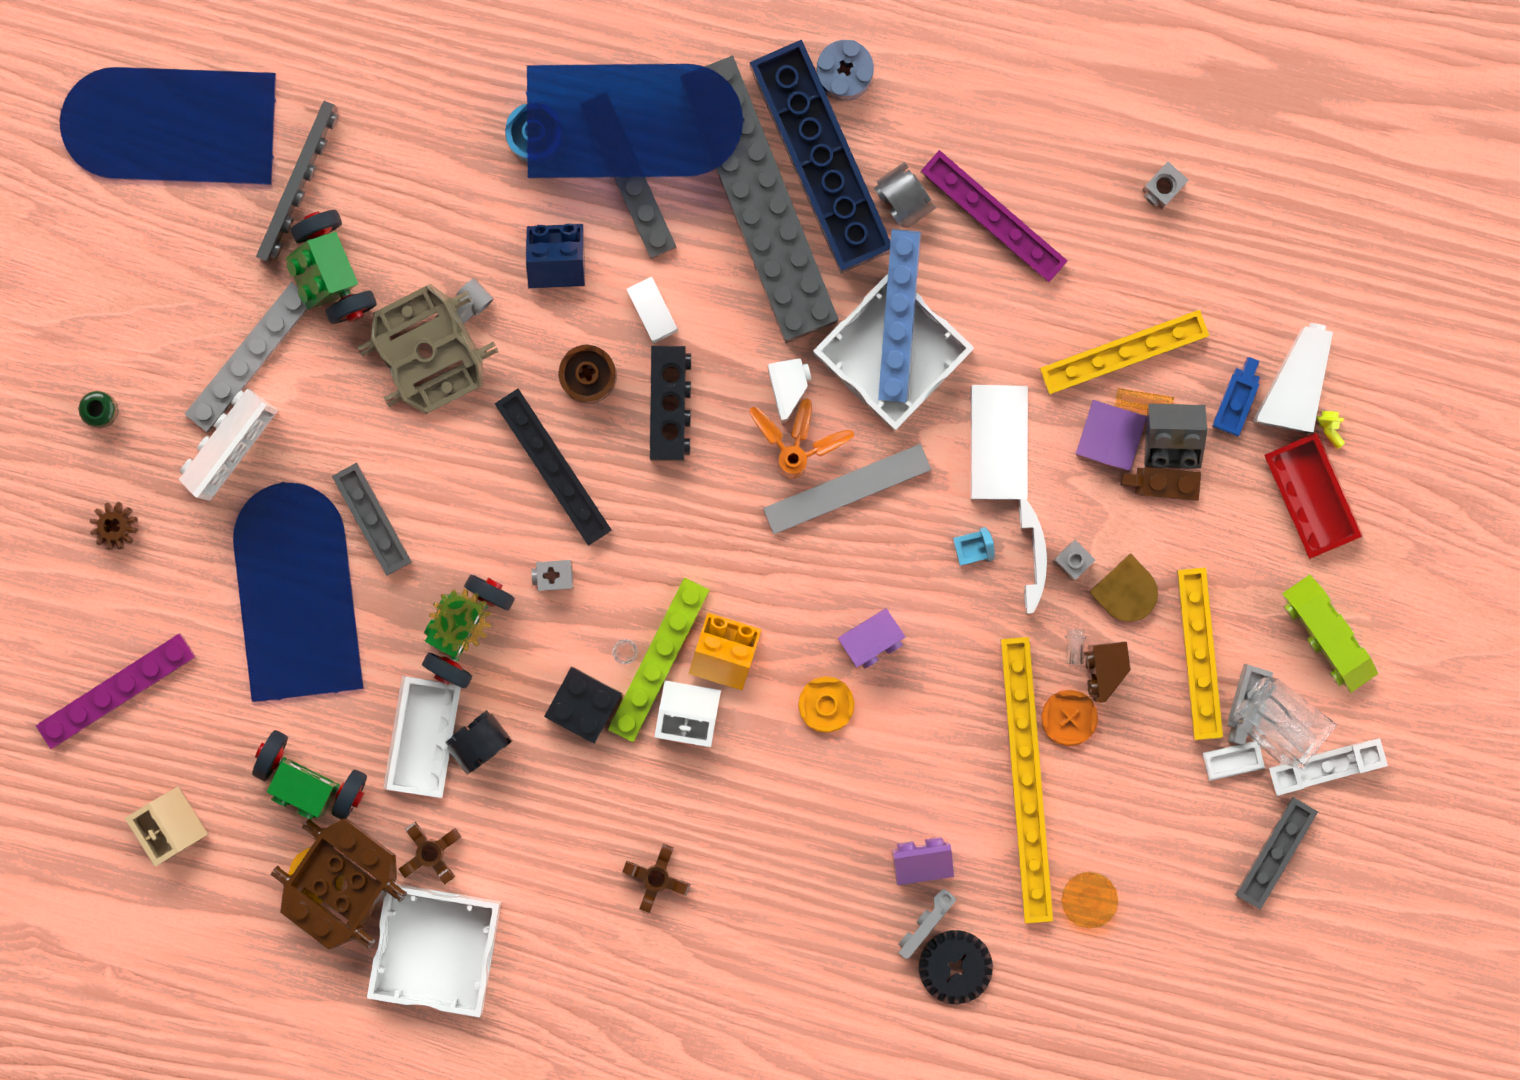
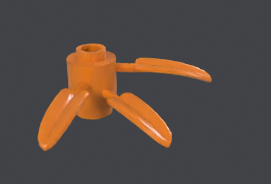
M808 398L802 400L794 420L791 433L792 438L795 439L794 446L785 447L780 440L783 437L782 432L758 407H751L749 410L753 421L770 444L776 443L782 450L779 455L778 468L780 473L789 479H796L804 474L808 457L814 454L823 456L849 442L854 437L852 430L839 431L815 441L812 445L814 449L805 453L799 445L801 440L807 438L810 425L812 402ZM795 458L798 460V462L796 464H790L788 462V459Z

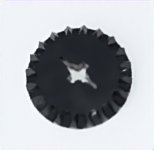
M950 930L936 935L926 944L919 959V975L925 989L935 999L947 1004L959 1005L969 1003L978 998L987 989L992 979L993 962L987 946L977 936L966 931ZM966 954L961 964L963 972L961 974L956 972L946 981L951 971L950 966H948L951 961L956 963Z

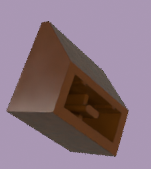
M1127 641L1088 645V651L1084 652L1085 668L1091 669L1092 680H1087L1089 697H1094L1095 702H1106L1130 672Z

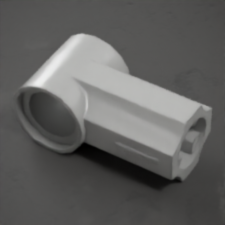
M475 278L467 282L456 294L458 296L468 291L470 295L460 299V301L470 296L472 298V302L459 307L457 310L463 324L473 315L477 316L494 300Z

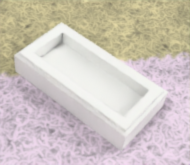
M1258 740L1247 742L1245 745L1238 744L1202 753L1208 781L1265 768Z

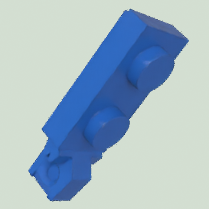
M1247 357L1243 369H1235L1211 427L1239 437L1260 385L1258 383L1260 377L1254 375L1260 362L1259 360Z

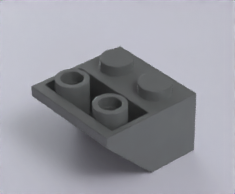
M1148 403L1145 423L1144 467L1201 468L1208 431L1205 405Z

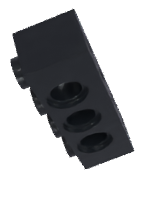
M651 346L650 461H685V455H690V438H685V427L691 426V410H685V398H691V381H686V370H691V353H686V346ZM668 368H675L679 372V379L674 383H668L663 379V373ZM674 396L679 400V406L675 411L669 412L663 408V401L666 397ZM672 424L678 428L679 433L675 439L667 440L663 437L662 431L666 425Z

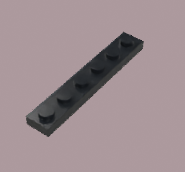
M519 388L496 402V407L587 545L590 546L610 533L612 529Z

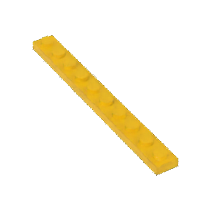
M1029 637L1000 639L1024 923L1053 921L1030 639Z

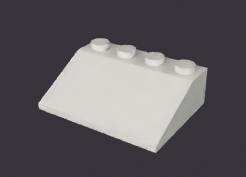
M248 388L245 392L241 390L237 393L231 402L234 407L227 415L223 413L214 424V427L217 428L211 437L206 436L197 447V450L200 452L194 460L188 459L180 470V473H182V476L179 478L180 482L197 498L211 501L278 412L275 407Z

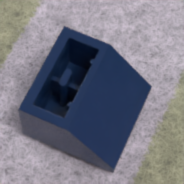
M568 223L564 225L527 226L526 270L528 289L585 286L583 224Z

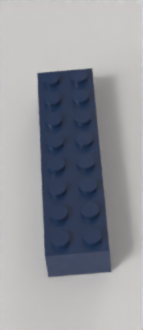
M802 39L749 62L750 70L840 274L890 253V238Z

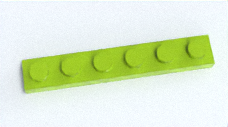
M684 577L608 728L609 731L634 742L710 591L709 589Z

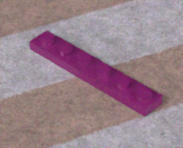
M940 150L920 171L921 174L1046 282L1049 283L1068 262V260Z
M179 633L35 726L49 748L53 749L193 660L196 656L183 635Z

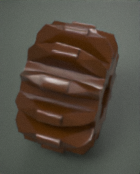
M120 502L115 504L114 510L110 503H105V512L98 508L95 510V513L100 517L99 520L90 519V523L98 527L92 529L90 534H100L96 543L101 545L106 541V549L112 550L114 544H116L118 549H124L123 539L127 543L132 544L134 540L128 534L130 532H139V529L131 527V524L138 522V518H128L133 510L127 507L122 511L123 505ZM110 521L120 522L117 525L120 526L118 532L109 531V528L112 527L108 526Z

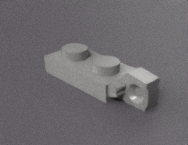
M1248 664L1243 665L1228 717V726L1231 727L1229 742L1245 745L1248 732L1253 733L1254 728L1258 727L1273 672Z
M945 889L941 890L934 897V910L929 912L926 909L916 922L920 926L912 935L908 931L898 945L902 949L898 953L905 959L911 957L957 899Z

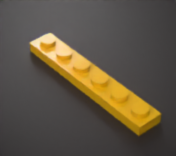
M1199 309L1043 366L1039 370L1047 392L1051 395L1204 339L1210 335Z
M1206 567L1177 570L1193 740L1222 738L1223 730Z

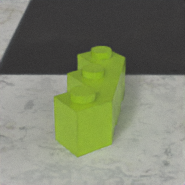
M1310 574L1282 593L1287 603L1284 609L1292 620L1298 618L1305 626L1310 636L1307 639L1308 644L1316 654L1321 652L1327 658L1333 669L1330 675L1339 687L1344 685L1352 693L1379 674L1370 655L1364 647L1361 648L1354 638V632L1343 616L1338 614L1330 603L1332 600Z

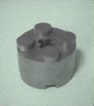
M902 162L876 181L878 185L874 187V190L885 204L891 203L893 209L890 210V213L901 227L907 225L909 228L937 207L933 202L927 204L932 199L916 176L910 170H907L909 168L908 165Z

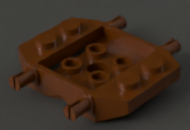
M343 818L327 828H320L311 819H308L305 822L307 825H303L302 829L315 837V842L293 875H289L279 866H276L270 874L284 886L280 913L327 949H334L351 940H357L366 949H369L372 943L375 942V939L365 933L363 929L368 923L374 908L387 893L399 902L404 899L403 896L407 895L406 891L395 884L397 880L396 855L347 818ZM339 876H344L348 881V887L343 892L339 891L336 887V880ZM307 888L349 921L344 923L307 895L304 890Z

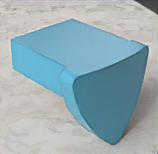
M986 527L979 528V532L953 538L960 566L987 559L988 562L994 560V542Z

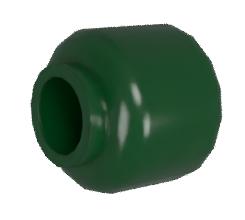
M102 391L87 393L81 399L78 407L79 416L82 421L88 426L99 429L113 424L119 411L114 397Z

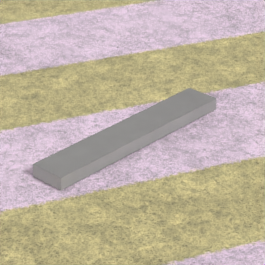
M921 444L764 507L763 510L773 534H776L931 471V467Z

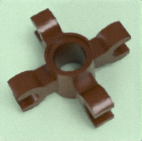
M416 821L405 828L418 848L416 856L398 869L404 878L421 866H432L444 884L455 878V875L442 858L444 850L462 837L457 829L454 828L437 841L434 839L428 840ZM426 845H432L437 849L438 855L435 860L429 861L423 856V849Z
M663 844L656 864L649 868L626 861L622 873L642 879L647 888L639 908L640 910L650 913L657 892L665 888L687 896L691 884L670 877L666 869L674 847ZM658 870L664 874L665 881L662 885L654 886L649 882L648 876L652 871Z

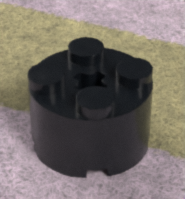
M486 710L467 726L469 730L464 726L445 743L448 746V751L466 775H469L495 756L499 750L508 746L513 740L495 716Z

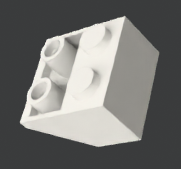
M665 680L654 737L711 747L721 690Z

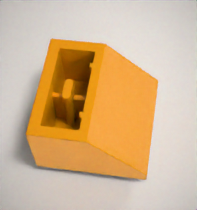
M707 613L688 674L743 691L762 629Z

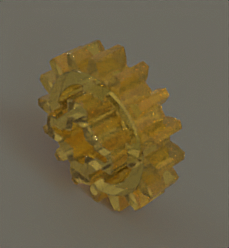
M454 589L451 592L452 597L450 598L445 594L441 595L442 604L433 603V606L438 610L436 613H429V617L435 619V623L429 625V628L438 630L434 639L442 637L444 639L443 647H447L452 643L453 651H457L459 645H463L464 650L469 651V643L472 642L478 647L480 643L477 638L479 636L483 638L488 637L483 630L485 627H492L491 623L486 622V617L491 616L492 613L484 612L483 608L487 605L486 601L477 602L479 594L475 593L470 598L468 597V590L464 589L462 595L458 596V592ZM455 601H466L465 604H463V606L458 609H453L448 606L449 604ZM475 608L480 618L479 625L474 622L472 616ZM463 612H466L464 619L468 622L467 625H460L455 629L457 622L454 619L455 614L462 615ZM442 615L447 618L449 625L446 632L442 627ZM468 631L473 634L464 640L455 639L460 632Z

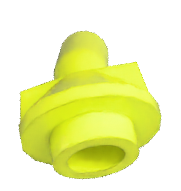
M1322 411L1321 416H1316L1319 427L1323 428L1324 434L1335 449L1341 448L1345 442L1335 429H1339L1344 418L1339 417V412Z

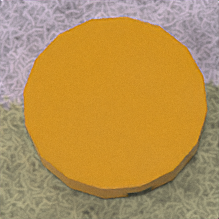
M829 676L815 678L806 684L799 695L798 702L800 716L807 726L818 732L825 733L834 732L844 727L851 719L855 706L852 691L846 683Z

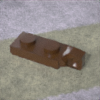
M1144 467L1137 468V474L1123 473L1121 476V485L1134 486L1135 494H1141V496L1199 501L1201 472Z

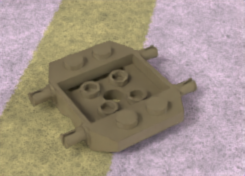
M429 284L374 312L371 340L359 345L358 350L360 351L369 346L368 349L360 353L363 357L377 350L389 367L397 387V391L384 396L385 402L396 397L386 403L389 407L403 400V402L427 414L483 385V361L485 358L498 353V348L496 347L487 352V350L496 346L494 342H491L480 349H476L457 312L459 307L472 302L471 296L460 301V299L470 295L468 291L452 298L432 284ZM438 313L439 317L393 340L390 339V336ZM421 343L431 345L433 354L430 358H424L419 353ZM460 360L463 361V364L415 387L414 383Z

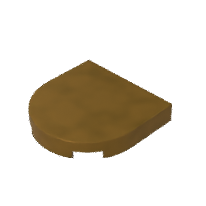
M1131 553L1089 591L1112 617L1126 622L1145 618L1152 612L1158 599V588L1153 576Z

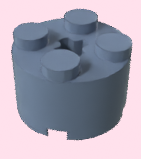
M838 40L829 44L821 52L817 62L816 73L827 96L841 101H851L859 98L867 91L872 81L874 65L870 53L863 45L855 40ZM841 65H844L846 68L851 67L849 76H846L845 73H838Z

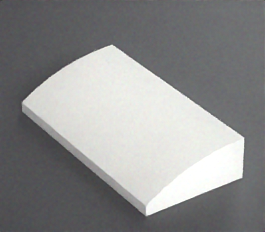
M972 385L970 500H1028V386Z
M402 676L384 789L442 798L450 755L445 742L453 735L461 687L455 684H449L448 686L438 681Z

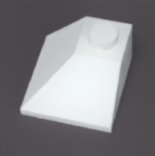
M801 358L768 364V372L781 423L788 421L808 387L807 381L812 380L808 363L802 365Z

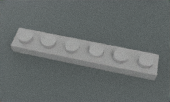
M293 282L288 285L186 411L185 415L204 431L209 432L218 418L231 405L237 393L245 388L307 311L305 303L299 298L298 287Z

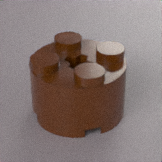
M586 344L576 346L566 353L560 363L558 377L562 388L572 399L580 403L592 404L602 401L612 392L617 380V371L612 358L607 352L599 347ZM586 367L590 371L595 370L591 381H587L586 378H580L584 374L583 369Z

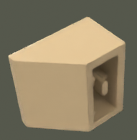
M179 786L125 818L155 867L209 835Z

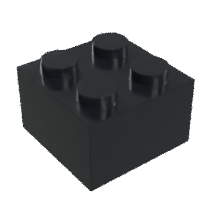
M571 666L544 717L595 744L617 705L622 692Z

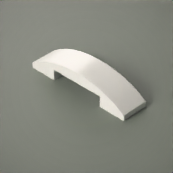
M1027 499L1018 500L1020 529L1032 528L1035 584L1024 585L1026 614L1034 613L1042 596L1047 571V552L1044 534L1036 513Z
M1378 738L1271 767L1269 770L1276 795L1278 796L1356 773H1364L1386 767L1388 764L1381 739Z

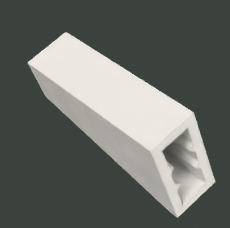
M1310 323L1309 327L1305 326L1300 329L1257 411L1253 423L1306 434L1313 433L1333 332L1326 331L1325 325Z

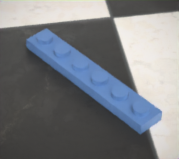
M891 230L878 400L908 401L921 242L920 231Z

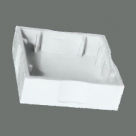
M887 274L869 292L862 303L813 351V355L895 432L973 351L974 347L945 319L936 315L916 292L908 401L878 400Z
M396 884L406 891L407 895L403 896L404 899L401 902L389 893L384 897L379 924V945L373 959L367 998L403 1005H426L439 1011L481 1017L502 901Z

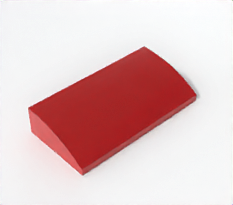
M1315 432L1264 455L1309 559L1363 537L1361 528L1319 432Z

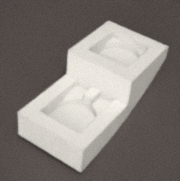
M652 277L627 288L628 294L653 344L678 332V328Z

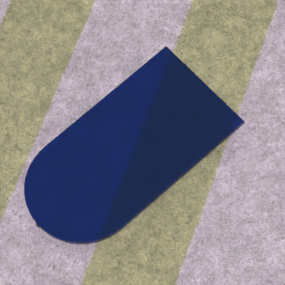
M696 64L527 65L526 152L528 179L694 177L709 173L721 166L733 154L740 141L743 122L745 121L740 100L731 84L720 74L707 67Z
M109 67L96 70L79 80L65 98L59 119L61 137L68 153L76 163L88 172L104 178L272 185L276 73Z
M281 482L268 486L257 492L245 503L236 519L233 531V547L252 702L282 700L284 698L325 693L336 694L341 691L364 689L346 533L342 517L332 501L313 487L290 482Z

